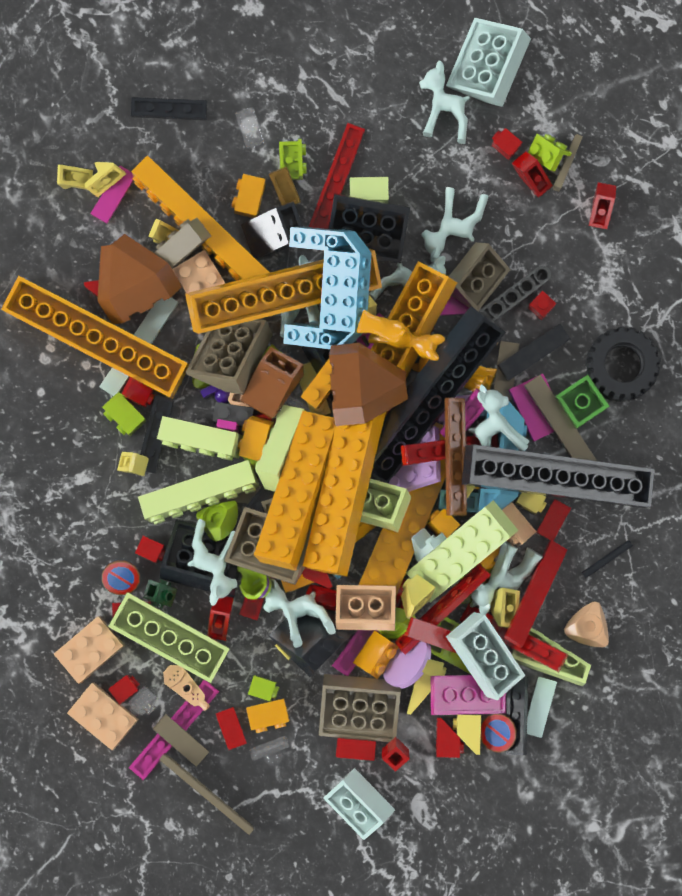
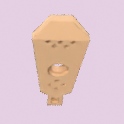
M170 665L163 672L164 684L194 707L200 706L204 711L210 707L204 700L205 694L184 668L179 665ZM186 685L190 686V690L188 692L184 691V687Z

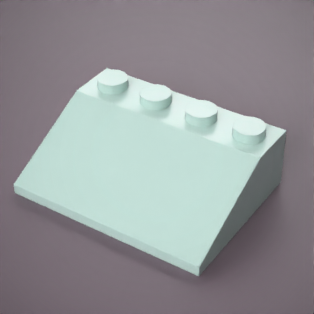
M474 18L446 86L483 102L503 107L531 38L521 28Z

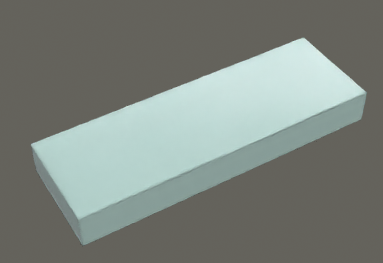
M542 677L537 678L527 714V734L542 738L557 684L556 681Z

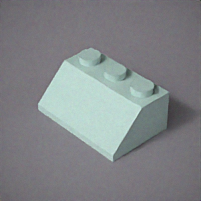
M355 768L324 797L325 801L363 840L379 828L395 811Z

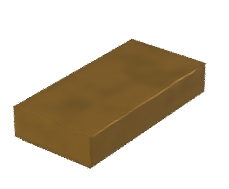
M287 166L269 173L282 206L291 202L295 204L301 202Z

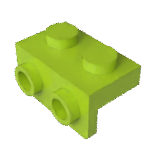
M536 134L528 153L549 170L556 171L563 155L571 156L572 152L567 150V145L558 141L555 142V137L549 134H545V136Z
M302 139L279 142L280 169L287 166L292 180H303V174H307L306 163H303L302 156L306 155V144H302Z

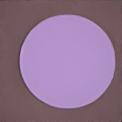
M420 641L406 655L398 648L396 655L390 660L383 673L386 682L400 688H406L414 684L424 674L422 671L427 660L431 658V645Z

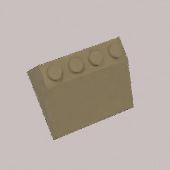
M256 319L206 332L186 370V374L225 392L243 395L273 336L267 321Z
M244 507L224 562L295 585L305 569L303 561L311 528L296 571L262 563L254 556V552L267 514Z
M324 674L319 736L390 742L397 734L401 688L390 685L385 679Z

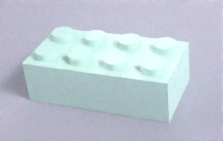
M474 612L446 636L486 697L498 700L525 676L485 614Z

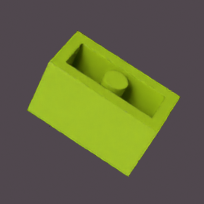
M119 391L102 407L105 410L103 414L110 422L114 419L118 423L116 428L123 435L127 433L131 436L147 421Z
M254 675L248 695L272 701V698L277 697L279 687L276 686V681Z

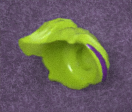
M237 566V570L242 575L241 584L239 585L242 594L248 599L266 597L271 590L270 576Z

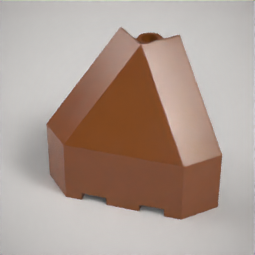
M123 234L110 245L101 246L98 303L112 324L125 323L131 319L130 316L138 311L141 314L154 307V303L161 299L165 301L171 298L183 287L168 262L126 234Z
M361 343L331 346L329 361L332 366L330 378L334 400L332 402L335 426L364 424L408 399L405 383L406 372Z

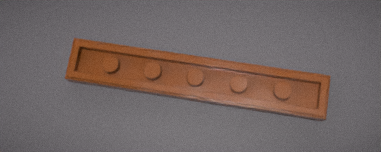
M445 398L446 516L467 515L466 485H462L466 446L465 398Z

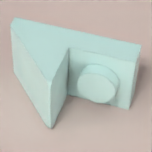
M425 528L412 537L416 560L419 562L446 540L445 535L441 533L437 537L434 534L431 536Z

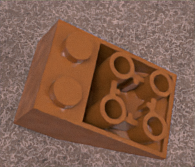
M270 347L257 366L240 401L274 419L303 378V364Z

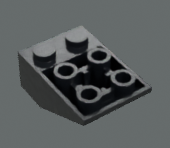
M291 202L241 224L251 255L255 259H259L290 248V228L303 227L295 203Z

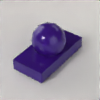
M212 385L201 390L204 399L214 395L217 402L229 403L230 392H225Z

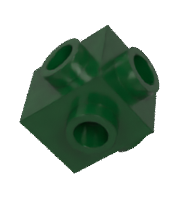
M161 579L159 583L149 580L143 598L153 601V606L162 609L164 605L172 607L177 589L170 587V582Z

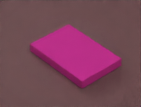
M541 374L542 378L544 379V381H545L546 384L548 385V382H547V380H546L544 374ZM532 378L508 391L518 412L525 419L524 425H527V431L534 442L554 431L524 387L525 384L534 379Z

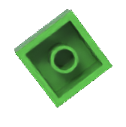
M586 375L555 396L576 429L610 407L589 375Z

